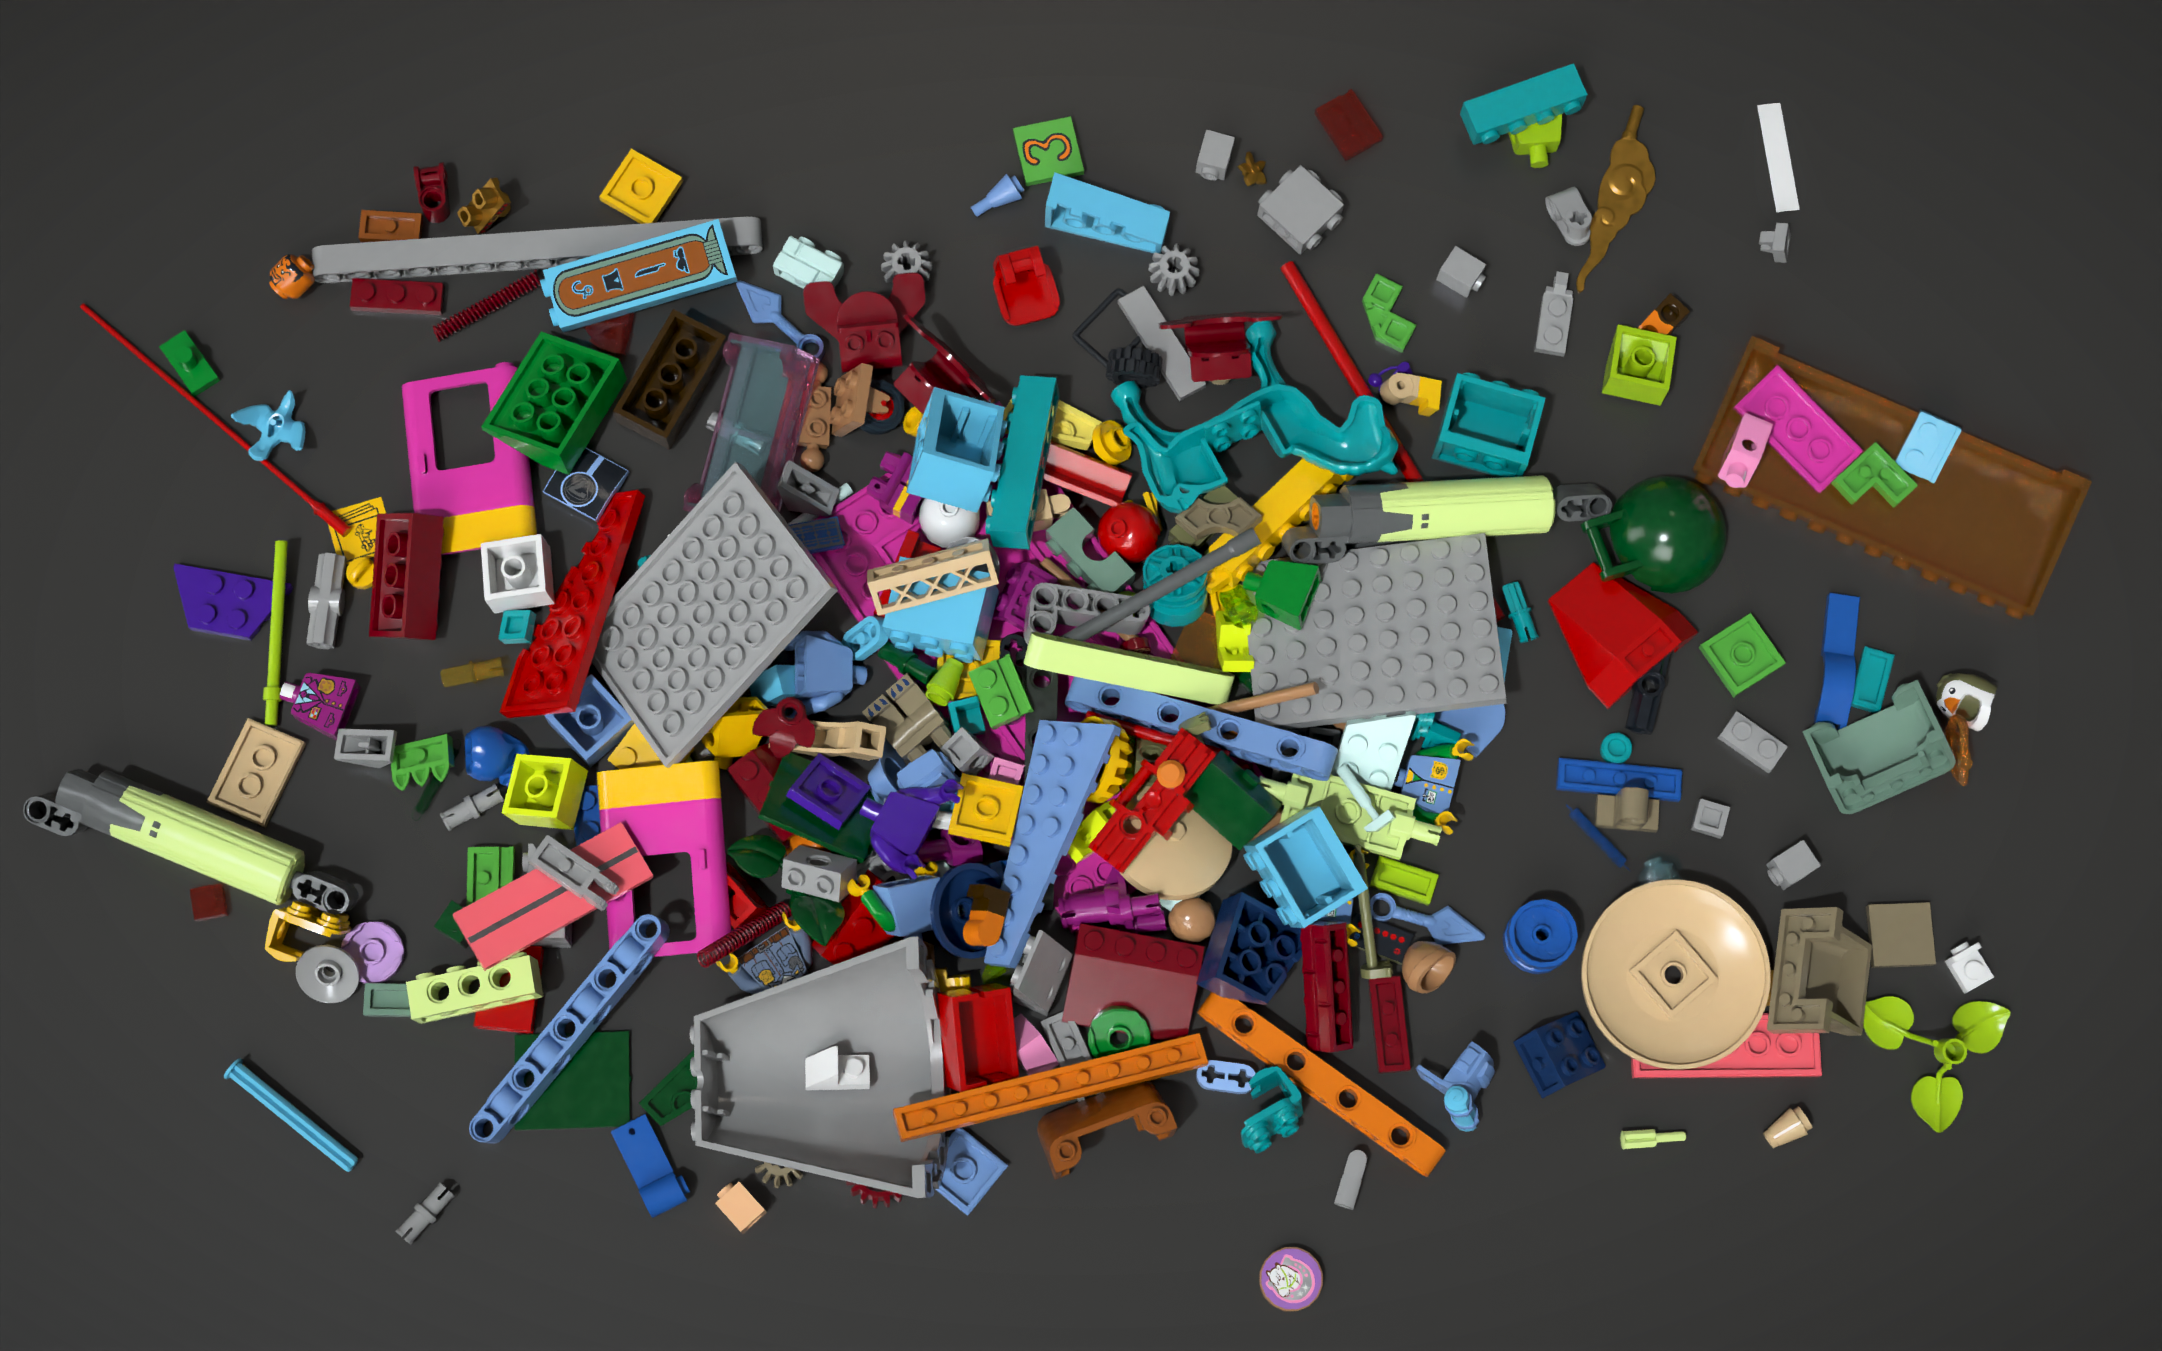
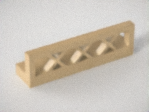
M988 538L867 570V583L878 616L999 584ZM987 564L990 577L978 580L969 575L974 566ZM947 573L960 577L956 586L946 587L938 582ZM917 581L930 585L925 594L918 596L908 590L912 583ZM891 589L899 593L895 602L882 605L878 592Z

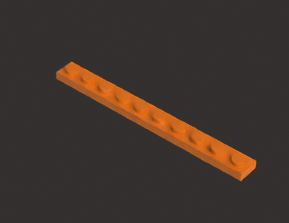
M1200 1033L894 1108L893 1116L900 1141L905 1142L1205 1067L1208 1064V1059Z

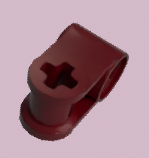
M440 162L438 166L426 168L414 166V178L419 203L425 218L432 223L445 221L450 215L449 185L445 163ZM441 202L438 207L429 208L431 203Z

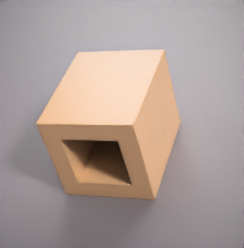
M740 1182L735 1186L729 1183L717 1194L719 1200L715 1204L742 1234L767 1213Z

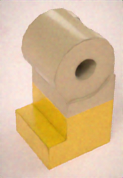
M1396 373L1382 383L1380 395L1390 405H1396L1401 402L1419 406L1418 414L1429 417L1439 410L1442 381L1412 374Z

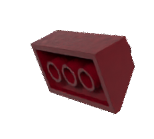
M418 513L377 514L369 637L436 640L438 600L440 598L439 582L442 567V539L444 537L443 516Z

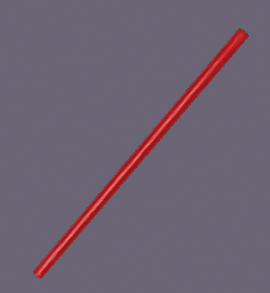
M1293 261L1285 263L1280 268L1356 397L1358 398L1362 395L1374 397ZM1383 412L1385 426L1391 430L1399 444L1393 459L1407 482L1424 481ZM1493 596L1496 622H1498L1505 615Z

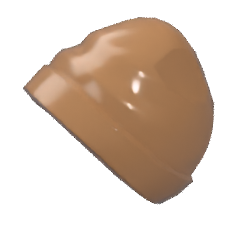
M1418 941L1413 943L1407 949L1402 962L1403 978L1409 989L1417 993H1429L1439 988L1452 972L1456 955L1443 945L1436 944L1435 942Z

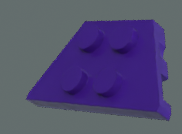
M174 563L173 568L190 630L252 641L261 630L262 624L271 618L272 580ZM286 583L285 596L286 594L289 596L293 586L290 583Z

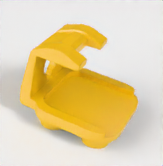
M293 901L291 906L275 909L272 912L265 950L275 959L283 962L299 961L304 952L282 944L290 923L331 937L332 934L342 935L350 933L352 928L349 926V915L345 913L334 915L327 912H322V915H320L321 911L303 902Z

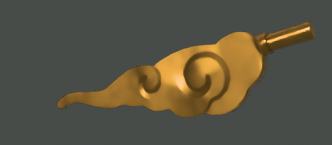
M1633 105L1626 129L1623 131L1621 139L1616 141L1611 149L1610 166L1604 174L1599 187L1598 210L1593 215L1589 227L1591 231L1590 255L1576 281V289L1580 293L1584 290V283L1588 274L1604 258L1609 243L1613 241L1617 232L1627 225L1630 216L1637 214L1641 210L1646 196L1655 183V170L1649 160L1647 148L1636 140V133L1644 112V108L1639 105Z

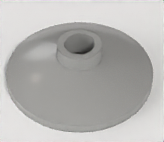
M314 946L302 954L296 966V979L299 986L309 997L319 1002L338 1003L344 1001L354 993L359 983V969L355 960L345 950L336 946ZM326 966L333 968L335 972H329Z

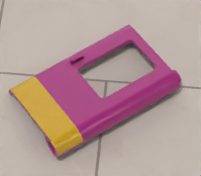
M511 362L498 363L494 368L412 381L402 385L414 513L444 517V537L442 539L441 556L481 549V543L537 534L530 459L526 455L493 437L495 458L492 462L448 470H438L431 394L435 391L486 383L488 385L491 412L518 369Z
M698 761L673 764L670 768L658 765L597 772L601 833L622 822L642 856L687 852L691 857L696 937L691 941L664 943L654 957L695 954L717 939L730 933L731 919L719 762ZM633 889L607 903L609 950L636 921Z

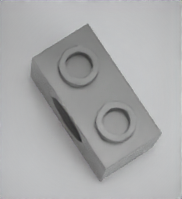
M799 845L783 859L781 887L840 902L849 894L847 890L848 882L851 879H856L857 859Z

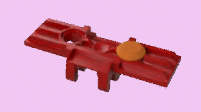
M1181 728L1157 760L1151 764L1143 759L1140 763L1142 767L1116 800L1112 798L1109 804L1116 809V812L1088 847L1123 874L1156 832L1168 841L1173 835L1170 829L1183 811L1188 814L1195 806L1184 796L1217 754L1184 728ZM1153 774L1157 777V780L1144 794L1135 808L1128 810L1126 808L1127 804L1149 776ZM1128 819L1130 821L1135 819L1141 820V828L1137 833L1129 834L1125 831L1124 823Z

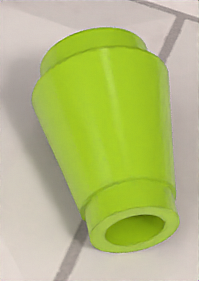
M948 658L927 683L926 697L933 703L941 706H947L949 701H953L964 665L956 659Z

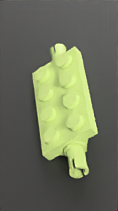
M1293 773L1291 782L1288 781L1287 784L1264 778L1263 776L1259 778L1261 781L1259 784L1284 805L1279 824L1306 807L1320 806L1343 845L1354 847V845L1359 844L1362 850L1397 860L1401 859L1405 842L1410 838L1431 843L1435 846L1438 845L1442 826L1415 820L1416 817L1413 816L1416 798L1360 783L1370 797L1371 804L1379 816L1387 810H1391L1396 819L1378 832H1366L1364 827L1371 823L1373 819L1366 809L1359 805L1340 777L1330 775L1328 781H1319Z

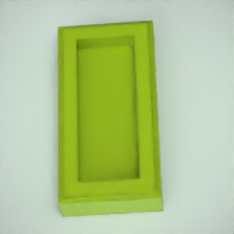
M1379 855L1369 886L1429 906L1439 875Z

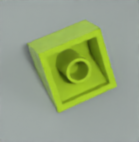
M1618 324L1605 368L1602 393L1661 406L1670 388L1677 337Z

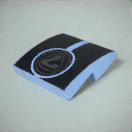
M585 448L569 475L555 470L543 493L598 522L615 493L619 492L629 471Z

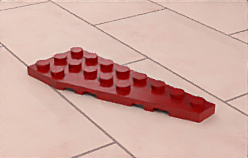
M639 490L614 494L597 523L598 533L592 542H586L581 550L585 555L577 567H571L554 596L555 604L548 606L551 611L543 625L537 624L533 631L535 639L528 650L523 648L518 656L500 709V713L505 717L514 718L576 711L645 499V495Z

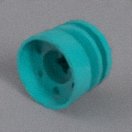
M1180 544L1165 545L1154 550L1146 558L1143 566V590L1202 557L1201 554L1191 547ZM1207 572L1149 604V616L1159 624L1170 627L1186 626L1195 622L1204 613L1207 606Z

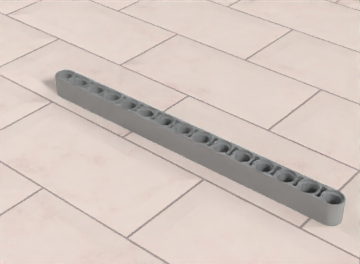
M717 218L721 224L730 256L756 254L762 251V229L759 218ZM716 219L321 245L312 249L313 276L315 281L319 283L352 282V278L382 280L552 268Z

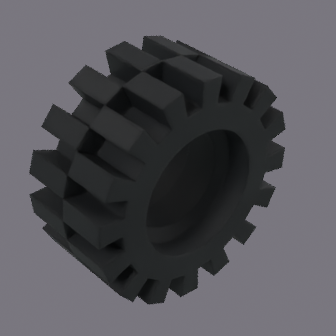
M1132 347L1111 349L1108 353L1106 377L1115 384L1135 381L1141 388H1147V386L1155 387L1160 382L1162 357L1156 352L1151 353L1152 351L1148 349L1143 351L1142 348L1138 347L1137 349H1132Z

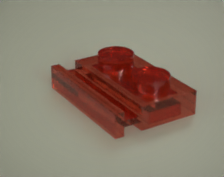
M1352 89L1348 90L1346 94L1339 95L1315 109L1314 114L1345 161L1367 150L1376 142H1381L1383 139V135Z

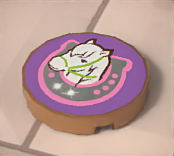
M1284 1247L1274 1251L1263 1262L1259 1272V1285L1263 1297L1273 1307L1282 1311H1299L1309 1307L1318 1298L1323 1286V1273L1318 1261L1309 1252L1298 1247Z

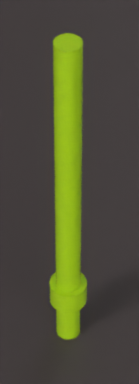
M281 540L275 541L267 687L263 689V700L266 701L265 725L277 726L279 702L282 701L280 699V671L288 542Z

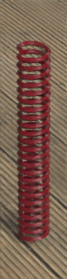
M534 270V273L530 272V276L526 274L525 277H521V280L517 279V282L513 281V285L509 283V287L505 286L500 291L496 290V294L488 295V299L484 297L483 301L475 302V306L471 304V308L467 307L462 312L458 311V315L454 314V317L450 316V320L446 318L445 322L437 323V327L433 325V331L438 342L441 339L445 340V336L449 338V333L453 335V331L457 333V328L462 330V327L466 328V324L470 326L469 320L474 324V319L476 321L479 320L478 316L483 319V315L487 317L486 311L491 314L490 308L495 312V307L497 309H500V306L504 307L503 301L508 305L507 299L512 303V298L514 300L517 299L516 295L518 298H521L519 291L525 296L524 290L526 293H529V289L533 291L532 285L537 289L536 282L541 286L537 270Z
M779 902L702 950H699L697 953L699 964L704 968H708L723 957H726V955L736 951L754 938H757V936L783 922L784 920L779 913L780 911L783 914V911L779 907L783 908L787 919L790 918L792 915L790 907L784 902ZM782 905H785V906L788 908V910H789V915H788L787 909H786L784 906H782ZM700 954H701V959H702L703 963L706 964V965H703L702 962L700 961V958H699Z

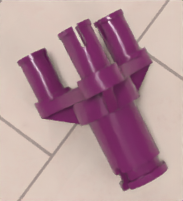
M1114 867L1109 874L1103 891L1069 896V899L1058 898L1063 928H1068V925L1076 927L1080 923L1088 925L1109 921L1110 925H1115L1119 930L1135 934L1167 930L1164 910H1161L1159 893L1130 898L1128 891L1130 883Z

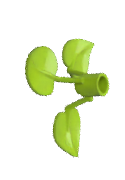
M1887 996L1866 1002L1863 1028L1870 1040L1884 1049L1894 1050L1899 1048L1904 1036L1934 1047V1055L1939 1062L1943 1063V1066L1937 1071L1936 1078L1925 1076L1916 1082L1911 1092V1103L1917 1115L1935 1132L1941 1133L1952 1124L1961 1108L1963 1091L1959 1081L1953 1077L1942 1078L1943 1074L1947 1070L1952 1069V1064H1959L1965 1060L1967 1049L1981 1054L1994 1049L2002 1038L2011 1012L2000 1005L1990 1002H1968L1960 1006L1952 1017L1953 1027L1959 1034L1955 1036V1039L1944 1038L1937 1041L1908 1032L1907 1030L1912 1027L1914 1022L1911 1007L1907 1002L1898 997Z

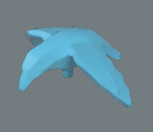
M288 390L286 395H284L276 411H273L269 405L260 404L240 409L231 414V418L235 422L243 425L250 424L262 432L260 440L248 450L252 459L256 461L266 460L272 449L280 442H289L296 451L303 449L306 433L305 425L302 421H294L291 418L295 406V397L291 390Z

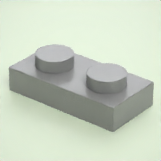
M1737 711L1718 736V739L1767 773L1771 772L1788 747Z

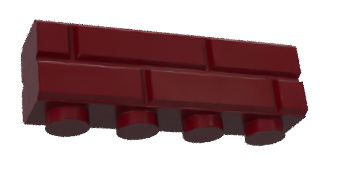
M1315 921L1307 927L1301 928L1300 935L1308 1050L1338 1052L1353 1049L1347 922Z

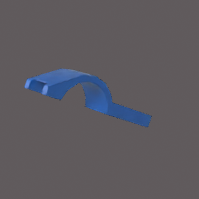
M1835 593L1827 595L1821 648L1824 675L1820 699L1815 710L1814 724L1818 722L1838 724V730L1847 726L1855 686L1856 663L1854 652L1860 597Z

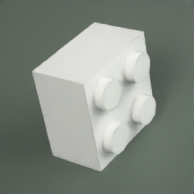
M542 534L481 543L484 597L494 613L555 604L551 550Z

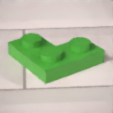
M1877 442L1870 446L1831 482L1851 505L1873 486L1893 508L1918 486Z

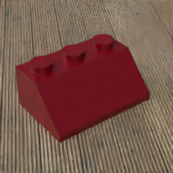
M769 743L751 750L727 768L729 777L758 815L770 789L769 783L773 781L782 758L778 759L774 756L769 748ZM764 821L785 848L790 846L789 841L796 834Z

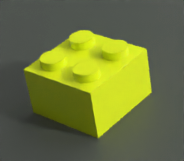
M516 754L502 814L519 825L574 830L588 770L571 758Z

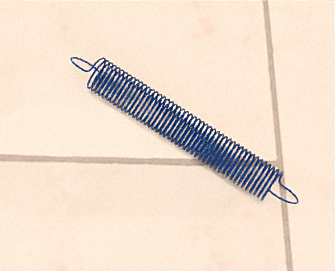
M1578 808L1573 812L1571 811L1570 817L1575 812L1577 813L1574 821L1578 818L1582 819L1579 827L1585 823L1584 832L1590 827L1591 831L1588 836L1594 834V842L1598 838L1600 839L1598 847L1604 842L1602 851L1608 847L1607 856L1612 854L1611 860L1614 861L1617 858V866L1621 863L1620 867H1622L1627 859L1625 860L1623 855L1618 854L1619 850H1615L1613 844L1609 845L1610 841L1605 840V836L1600 834L1601 832L1596 829L1597 827L1591 825L1590 820L1588 821L1587 817L1580 810H1577Z

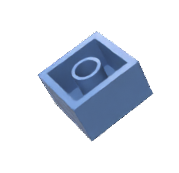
M592 674L585 680L575 712L544 715L550 726L590 768L617 745L634 724L626 710Z

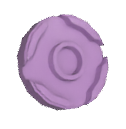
M374 921L358 924L351 929L350 933L346 934L341 943V949L349 953L355 960L359 969V982L362 984L387 982L398 973L403 964L405 949L402 939L392 927L383 922Z

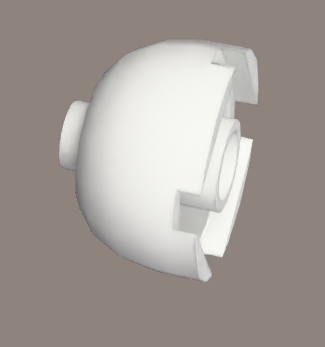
M927 498L924 499L920 507L919 522L922 532L931 543L940 547L947 548L951 543L964 537H974L979 527L980 510L976 513Z

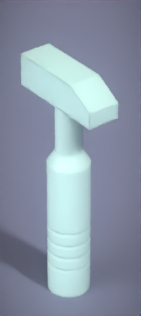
M1347 765L1337 770V774L1362 808L1366 809L1373 819L1371 823L1364 827L1366 832H1378L1396 819L1391 810H1387L1379 816L1371 804L1370 797Z

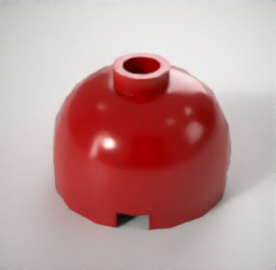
M1121 502L1113 507L1111 506L1102 515L1098 524L1097 536L1100 546L1107 555L1110 556L1115 551L1125 563L1136 564L1146 560L1156 549L1157 545L1155 544L1158 535H1160V525L1157 517L1149 508L1134 502Z

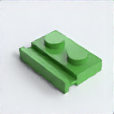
M1010 654L968 672L990 727L993 730L1021 718L1024 714L1034 712Z
M514 846L502 848L468 847L466 906L515 880Z

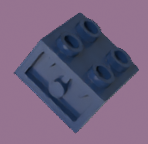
M1573 1012L1539 1027L1513 1042L1542 1099L1606 1067L1578 1012Z

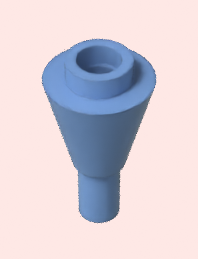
M1006 173L986 197L971 206V209L976 217L992 207L996 208L1022 199L1020 193L1024 189L1015 175L1009 178Z

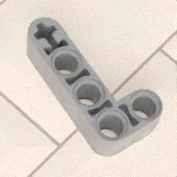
M1039 583L1033 588L1026 606L1024 640L1027 644L1029 643L1031 632H1038L1034 628L1037 626L1042 627L1046 631L1045 634L1053 635L1056 624L1078 627L1101 614L1098 608L1107 611L1132 596L1052 583ZM1037 599L1047 601L1048 605L1040 604ZM1067 604H1074L1079 609H1071ZM1147 605L1103 631L1127 635L1140 633L1149 617L1150 606Z

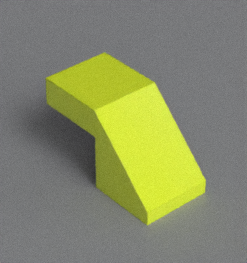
M1216 611L1217 655L1222 671L1251 672V669H1254V659L1252 655H1249L1247 636L1251 633V623L1249 618H1246L1245 611Z
M1110 801L1094 809L1081 822L1068 851V854L1076 864L1095 853L1088 846L1115 811V808L1109 804Z

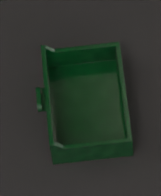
M1222 750L1219 751L1184 796L1195 806L1193 810L1239 851L1273 818L1282 805L1259 784L1261 782L1259 777L1249 769L1244 771Z

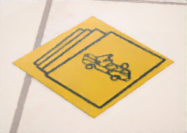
M382 497L332 511L352 528L350 533L343 537L328 524L336 554L345 556L347 558V565L359 557H374L377 514L386 513Z

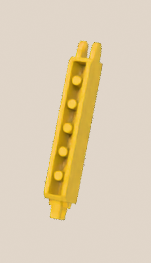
M1302 458L1252 506L1262 515V522L1254 528L1261 544L1208 571L1206 591L1213 595L1227 584L1233 588L1240 581L1243 582L1248 571L1253 572L1257 564L1270 558L1287 530L1297 527L1303 520H1309V505L1312 495L1335 494L1337 488L1344 481L1348 482L1354 476L1334 474ZM1223 533L1209 547V553L1223 546L1235 536Z

